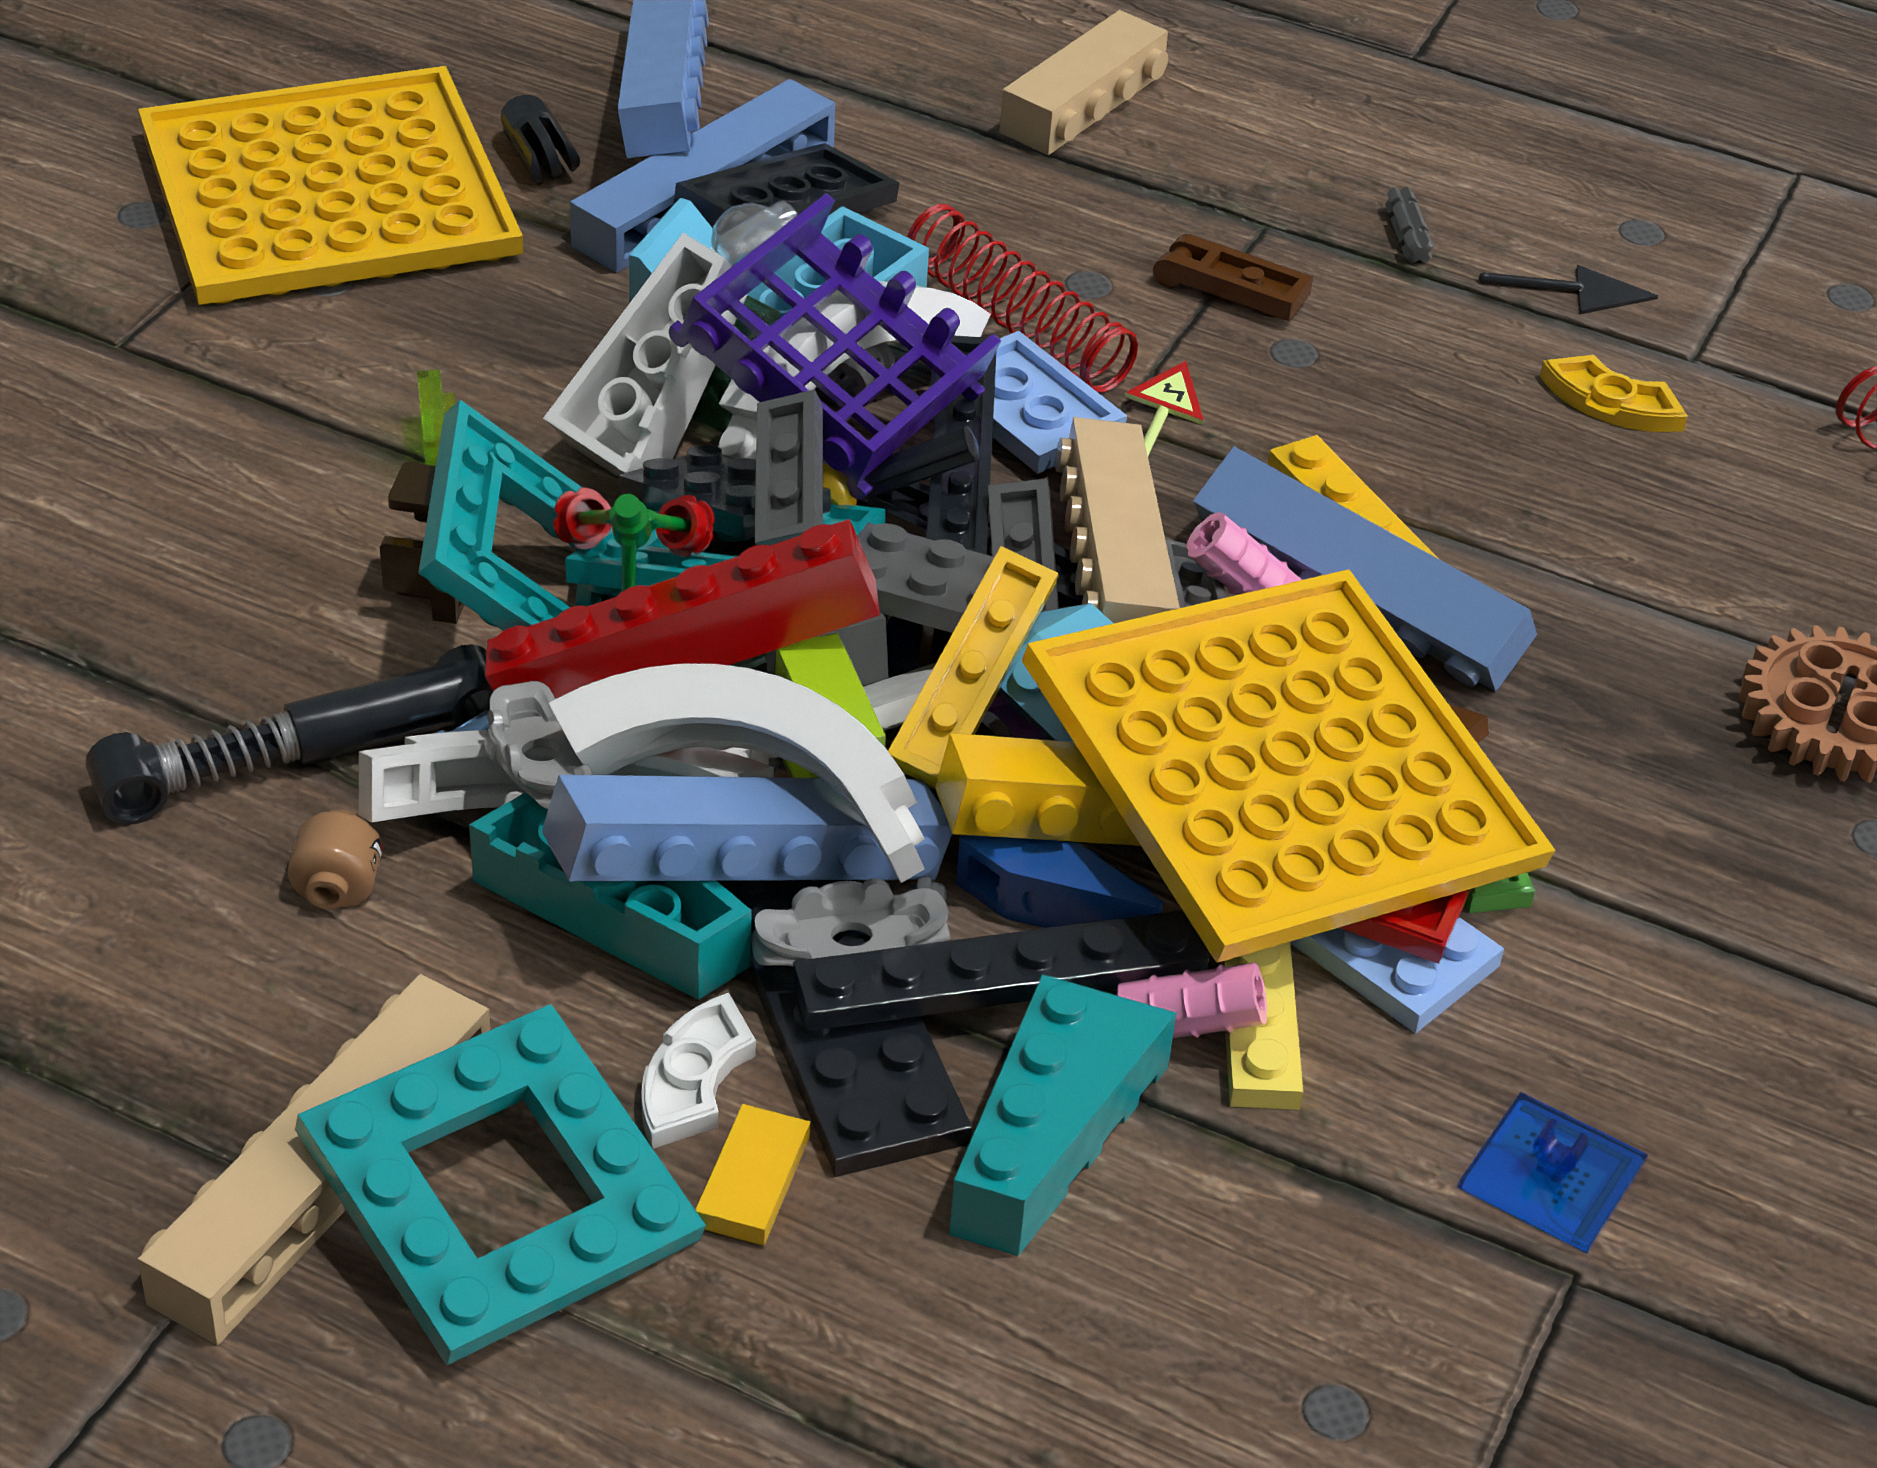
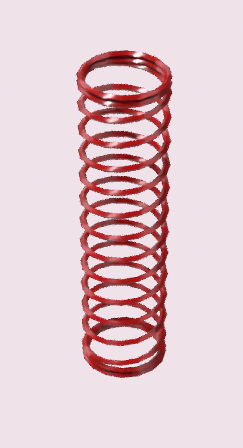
M934 205L917 217L907 235V238L915 240L917 232L933 214L940 211H949L930 226L922 243L924 246H926L935 227L942 220L949 216L953 218V228L944 236L936 255L928 259V268L935 266V273L928 269L927 274L929 276L937 278L940 284L946 288H951L954 294L974 302L984 310H986V307L991 306L989 318H993L995 323L1002 328H1008L1010 334L1016 332L1013 328L1020 326V332L1026 337L1035 336V344L1043 349L1050 346L1049 355L1057 360L1065 356V365H1062L1096 392H1107L1125 379L1137 357L1138 341L1136 334L1123 327L1119 322L1110 323L1106 313L1103 311L1095 312L1093 304L1088 301L1080 302L1077 293L1074 291L1066 292L1064 284L1059 281H1051L1049 274L1045 271H1036L1035 264L1029 260L1022 261L1021 255L1015 250L1008 251L1006 244L1002 241H993V237L989 232L979 231L976 223L965 221L964 215L950 205ZM966 226H971L975 233L961 243ZM984 235L988 238L989 243L975 253L979 237ZM975 238V243L969 255L959 266L953 269L963 247L971 239ZM998 245L1003 249V253L995 257L988 265L992 257L993 247ZM989 248V253L982 266L974 275L968 278L970 269L976 259L984 250ZM955 252L951 260L949 272L940 273L939 264L943 263ZM1012 255L1017 258L1018 263L1011 266L1002 275L1008 256ZM1003 258V263L996 276L988 285L982 288L990 269ZM969 262L963 282L954 283L953 274ZM1027 265L1030 267L1032 273L1016 286L1009 298L1006 311L996 313L995 304L1005 298L1015 287L1021 275L1022 266ZM1018 268L1010 286L997 298L998 291L1004 280L1014 269ZM985 269L980 278L977 292L968 293L967 284L977 278ZM949 276V283L942 278ZM1036 276H1043L1047 283L1038 288L1030 297L1024 308L1021 321L1011 324L1010 314L1018 309L1030 296L1035 286ZM1000 278L995 287L992 301L982 303L981 294L991 288ZM1032 278L1026 294L1012 307L1013 300L1020 288ZM963 286V293L956 288ZM1051 286L1060 288L1061 294L1053 298L1045 307L1038 320L1035 332L1025 334L1024 324L1035 317L1042 309L1049 296ZM1046 289L1040 304L1026 317L1034 299ZM977 296V303L970 298ZM1065 296L1073 297L1076 304L1060 317L1053 330L1050 342L1040 344L1039 334L1047 329L1058 317L1064 306ZM1060 300L1054 315L1041 327L1049 309ZM1086 306L1089 308L1091 315L1084 318L1074 329L1068 340L1065 352L1054 354V344L1063 338L1073 327L1080 307ZM1073 310H1075V313L1070 323L1063 330V332L1056 337L1057 332L1060 326L1062 325L1063 321ZM1006 316V323L1001 321L999 318ZM1100 316L1105 319L1106 325L1098 329L1090 338L1083 350L1080 362L1069 365V354L1087 338L1093 327L1094 318ZM1090 320L1084 334L1077 341V343L1071 347L1072 342L1075 339L1079 330L1086 324L1087 321ZM1104 331V334L1099 339H1097V337ZM1121 335L1119 345L1112 357L1099 370L1090 374L1093 362L1102 347L1112 338ZM1125 335H1128L1130 340L1129 353L1120 370L1108 382L1093 386L1090 378L1101 374L1114 362L1123 347ZM1080 366V375L1073 372L1072 369Z

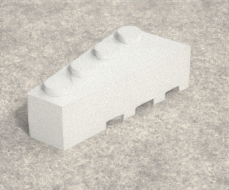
M682 233L543 418L570 446L618 478L621 474L643 468V462L656 458L673 459L715 364L706 356L696 352L690 343L685 347L675 345L669 337V328L677 320L683 324L692 298L732 267L726 258L687 234ZM745 295L739 301L744 304L747 295ZM726 310L721 314L734 325L737 318L732 313Z

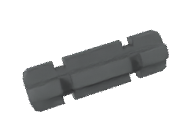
M1407 186L1400 190L1393 187L1387 192L1389 199L1386 201L1385 206L1391 217L1390 219L1398 241L1402 246L1403 254L1406 260L1412 264L1419 260L1426 263L1432 258L1430 251L1433 249L1434 243L1428 232L1429 230L1420 207L1417 204L1415 194Z

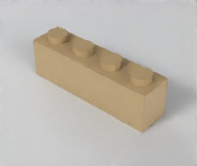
M1117 11L1003 89L999 133L1046 155H1050L1163 75L1168 64V53L1166 52L1168 31L1124 11Z

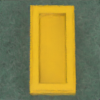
M742 1104L695 1209L706 1224L704 1230L765 1246L809 1141L810 1121Z

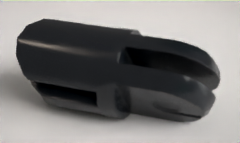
M521 95L514 97L505 104L501 110V123L504 133L535 183H543L538 160L550 179L553 180L562 176V168L556 150L571 172L580 166V157L544 101L534 95Z

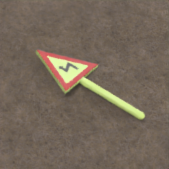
M1186 361L1128 390L1124 394L1126 398L1158 409L1144 437L1148 456L1168 413L1201 425L1204 423Z

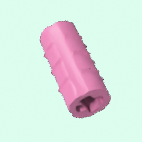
M1217 512L1209 515L1194 529L1186 545L1188 556L1204 568L1208 576L1214 577L1222 583L1230 594L1239 595L1302 580L1288 568L1287 562L1278 560L1267 550L1266 545L1259 544L1247 533L1246 528L1239 527L1224 513Z
M1255 962L1228 967L1220 964L1216 969L1196 972L1186 970L1183 974L1164 977L1153 975L1150 979L1125 982L1118 985L1117 996L1176 1012L1173 1038L1192 1035L1198 1038L1201 1034L1226 1030L1232 1033L1234 1029L1265 1025L1267 1022L1266 991L1259 966Z

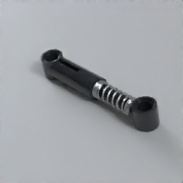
M474 644L461 645L441 656L435 666L287 703L284 705V713L280 712L279 715L275 713L272 720L264 716L260 726L256 727L252 722L246 721L243 730L238 731L235 727L229 725L225 735L221 736L217 731L211 730L206 740L194 734L190 744L187 745L180 739H176L175 742L170 740L169 743H159L157 746L152 742L147 743L145 739L137 734L128 732L115 733L102 738L91 747L86 756L85 766L105 816L118 824H139L151 819L161 811L167 801V794L169 795L170 792L174 793L175 790L178 792L180 789L185 790L186 781L195 779L196 785L200 787L201 777L212 775L213 780L217 782L219 780L217 773L230 770L231 776L235 778L236 768L247 766L248 771L252 773L254 770L253 764L264 761L266 767L270 768V759L282 757L283 762L286 764L290 760L294 762L296 759L300 766H306L405 740V737L424 735L454 726L459 727L490 708V697L493 690L485 677L487 650L482 646Z

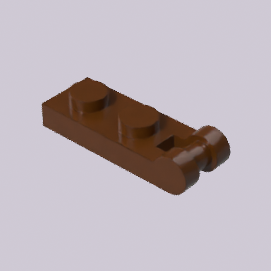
M1192 234L1180 235L1170 246L1169 252L1164 253L1153 267L1155 279L1165 287L1173 288L1182 283L1210 293L1218 299L1230 300L1256 309L1266 316L1278 317L1287 321L1293 317L1310 296L1313 276Z

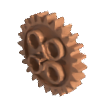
M1814 625L1808 638L1797 629L1792 628L1789 631L1787 641L1772 635L1768 647L1758 645L1753 659H1748L1738 696V700L1745 703L1742 717L1755 720L1751 733L1754 736L1771 735L1768 750L1774 752L1787 748L1792 752L1789 764L1793 766L1805 759L1813 762L1812 770L1814 775L1819 776L1826 767L1835 768L1836 775L1840 781L1845 782L1850 771H1857L1866 783H1871L1877 770V647L1870 645V634L1864 632L1856 641L1848 638L1844 627H1838L1835 637L1827 636L1818 625ZM1853 673L1857 676V680L1839 731L1837 733L1828 732L1826 728L1845 675Z

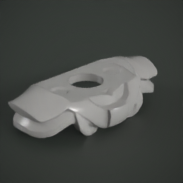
M539 681L501 686L494 690L490 697V711L487 712L489 728L484 741L486 752L493 762H498L506 774L526 794L532 796L540 806L549 809L558 775H592V770L588 764H582L553 713L549 702L555 700V697L548 686ZM546 747L558 751L560 756L549 761H535L524 756V753L533 748Z
M880 878L868 879L864 883L839 881L826 884L819 889L818 887H807L794 896L792 899V909H765L756 915L755 930L752 936L753 957L761 965H787L793 967V961L943 942L951 939L947 924L949 911L944 899L936 890L919 888L903 894L893 895L889 885ZM857 930L866 933L871 939L859 946H845L834 941L833 936L842 931Z

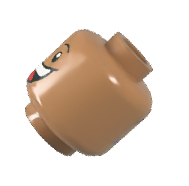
M331 810L309 817L298 830L289 860L287 876L292 888L305 901L322 909L331 910L361 904L373 891L383 850L380 836L367 821L351 811Z

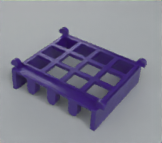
M826 193L692 298L683 324L678 320L673 323L669 328V337L678 347H685L690 343L696 352L706 356L733 379L743 392L750 394L759 403L807 392L809 390L805 385L810 381L842 407L835 413L821 401L823 405V458L830 467L840 471L848 478L846 485L851 496L861 500L873 489L864 480L865 477L957 396L962 394L966 399L974 401L984 393L985 388L977 380L984 376L1001 340L992 334L967 356L951 343L960 325L959 316L954 310L943 308L928 324L908 307V303L916 289V281L909 272L900 271L884 287L864 270L873 251L872 243L865 235L857 234L841 250L821 233L835 202ZM796 255L827 280L805 299L774 273ZM762 282L792 307L789 312L771 326H768L739 301ZM837 290L868 315L846 334L816 309L819 304ZM728 310L758 337L751 341L721 314ZM803 317L834 343L812 362L781 337L782 334ZM878 325L909 350L888 369L857 344L858 341ZM770 346L794 366L799 373L793 377L763 350ZM844 353L875 378L870 385L854 398L822 372ZM919 360L941 377L920 397L898 379ZM887 388L908 407L885 426L864 407ZM853 417L874 436L869 441L866 440L847 421Z

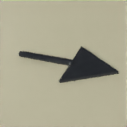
M1578 264L1576 267L1577 281L1487 272L1480 273L1478 277L1482 283L1578 292L1580 315L1658 299V295Z

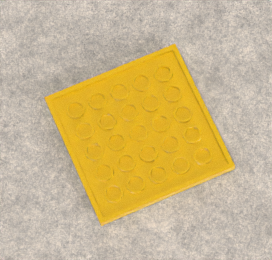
M446 66L138 109L140 127L198 305L208 303L224 304L240 298L265 294L281 295L291 290L322 285L337 286L344 282L373 277L389 278L399 273L424 269H445L456 264L481 260L496 261L506 256L524 254L521 230Z
M1349 569L1027 644L1022 663L1217 963L1541 869L1547 866L1555 852L1549 840Z

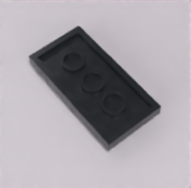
M822 143L677 182L673 203H676L680 198L690 200L709 224L732 235V239L735 242L748 246H757L826 193L835 200L829 215L842 206L855 213H869L874 208L896 202L900 182L838 149Z

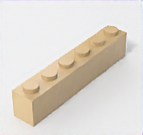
M1073 417L1069 438L1060 437L1055 469L1056 472L1062 473L1060 500L1068 502L1065 514L1066 532H1073L1070 545L1071 563H1078L1075 579L1076 595L1083 596L1082 605L1092 603L1113 623L1179 609L1141 425Z
M419 974L400 995L395 994L391 996L382 1006L378 1017L356 1039L352 1038L346 1041L338 1050L333 1062L311 1084L303 1085L296 1091L287 1109L265 1131L255 1133L243 1147L240 1156L217 1179L206 1182L199 1189L192 1204L169 1228L158 1231L150 1238L142 1255L138 1258L146 1305L218 1346L346 1210L296 1133L295 1126L298 1114L489 1031V1008L422 974Z

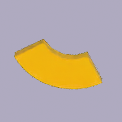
M1595 355L1544 360L1542 363L1540 377L1544 383L1560 399L1586 415L1612 425L1640 431L1682 432L1685 429L1688 415L1666 382L1631 379L1605 367Z

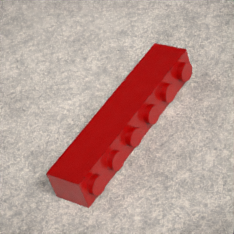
M850 519L832 525H816L804 531L800 536L770 546L756 545L748 548L737 557L710 566H693L683 571L677 577L650 586H633L621 592L617 597L587 607L581 605L570 607L561 612L557 617L527 627L514 626L508 628L497 637L487 640L485 677L493 691L501 686L539 681L548 686L555 699L582 686L607 677L647 667L673 664L731 665L880 616L876 579Z

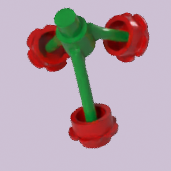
M580 488L575 493L573 491L563 493L554 506V511L557 513V518L553 521L556 535L564 543H573L577 549L595 547L609 533L612 526L614 539L621 546L622 551L621 592L636 586L637 548L642 547L648 542L652 530L656 529L660 542L669 548L673 554L680 557H689L692 552H703L713 538L714 514L711 507L705 501H697L691 495H683L668 501L657 513L647 509L632 494L621 495L611 508L597 491L591 488Z

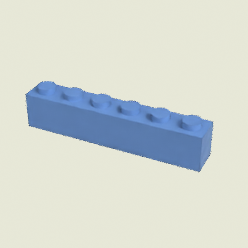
M633 0L618 102V115L627 158L690 151L691 132L700 129L698 109L702 107L700 88L703 87L702 67H705L704 47H707L706 27H709L706 0Z
M788 79L692 133L690 151L652 155L570 201L571 247L616 273L629 266V254L675 204L673 202L677 182L822 143L834 147L836 103L794 80Z
M1233 446L1193 500L1202 522L1211 514L1217 512L1224 513L1239 527L1246 528L1247 533L1259 544L1266 545L1267 550L1278 560L1287 562L1288 568L1302 580L1349 569L1410 653L1419 658H1424L1428 653L1445 663L1444 668L1447 672L1465 685L1474 687L1479 682L1496 692L1537 636L1531 611L1527 607Z
M558 775L542 829L544 837L569 881L868 880L872 878L899 880L870 829L855 808L822 778ZM907 779L917 801L908 810L925 838L924 841L914 846L925 869L907 880H918L922 876H930L931 880L936 879L952 832L942 806L923 780Z

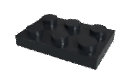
M700 445L687 449V455L675 459H650L643 462V468L619 475V497L624 494H632L647 508L660 511L662 506L668 501L683 495H691L697 501H705L711 507L714 514L713 530L741 540L755 537L756 459H735L723 455L722 449L719 447ZM823 487L824 514L831 512V489Z

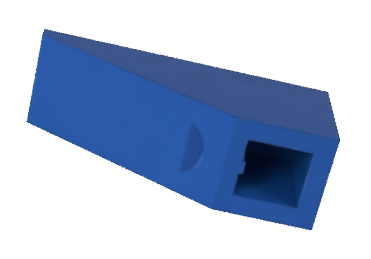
M962 835L959 838L956 884L1004 919L1042 928H1051L1158 914L1163 911L1164 902L1154 896L1148 888L1135 883L1103 861L1097 853L1086 849L1077 842Z

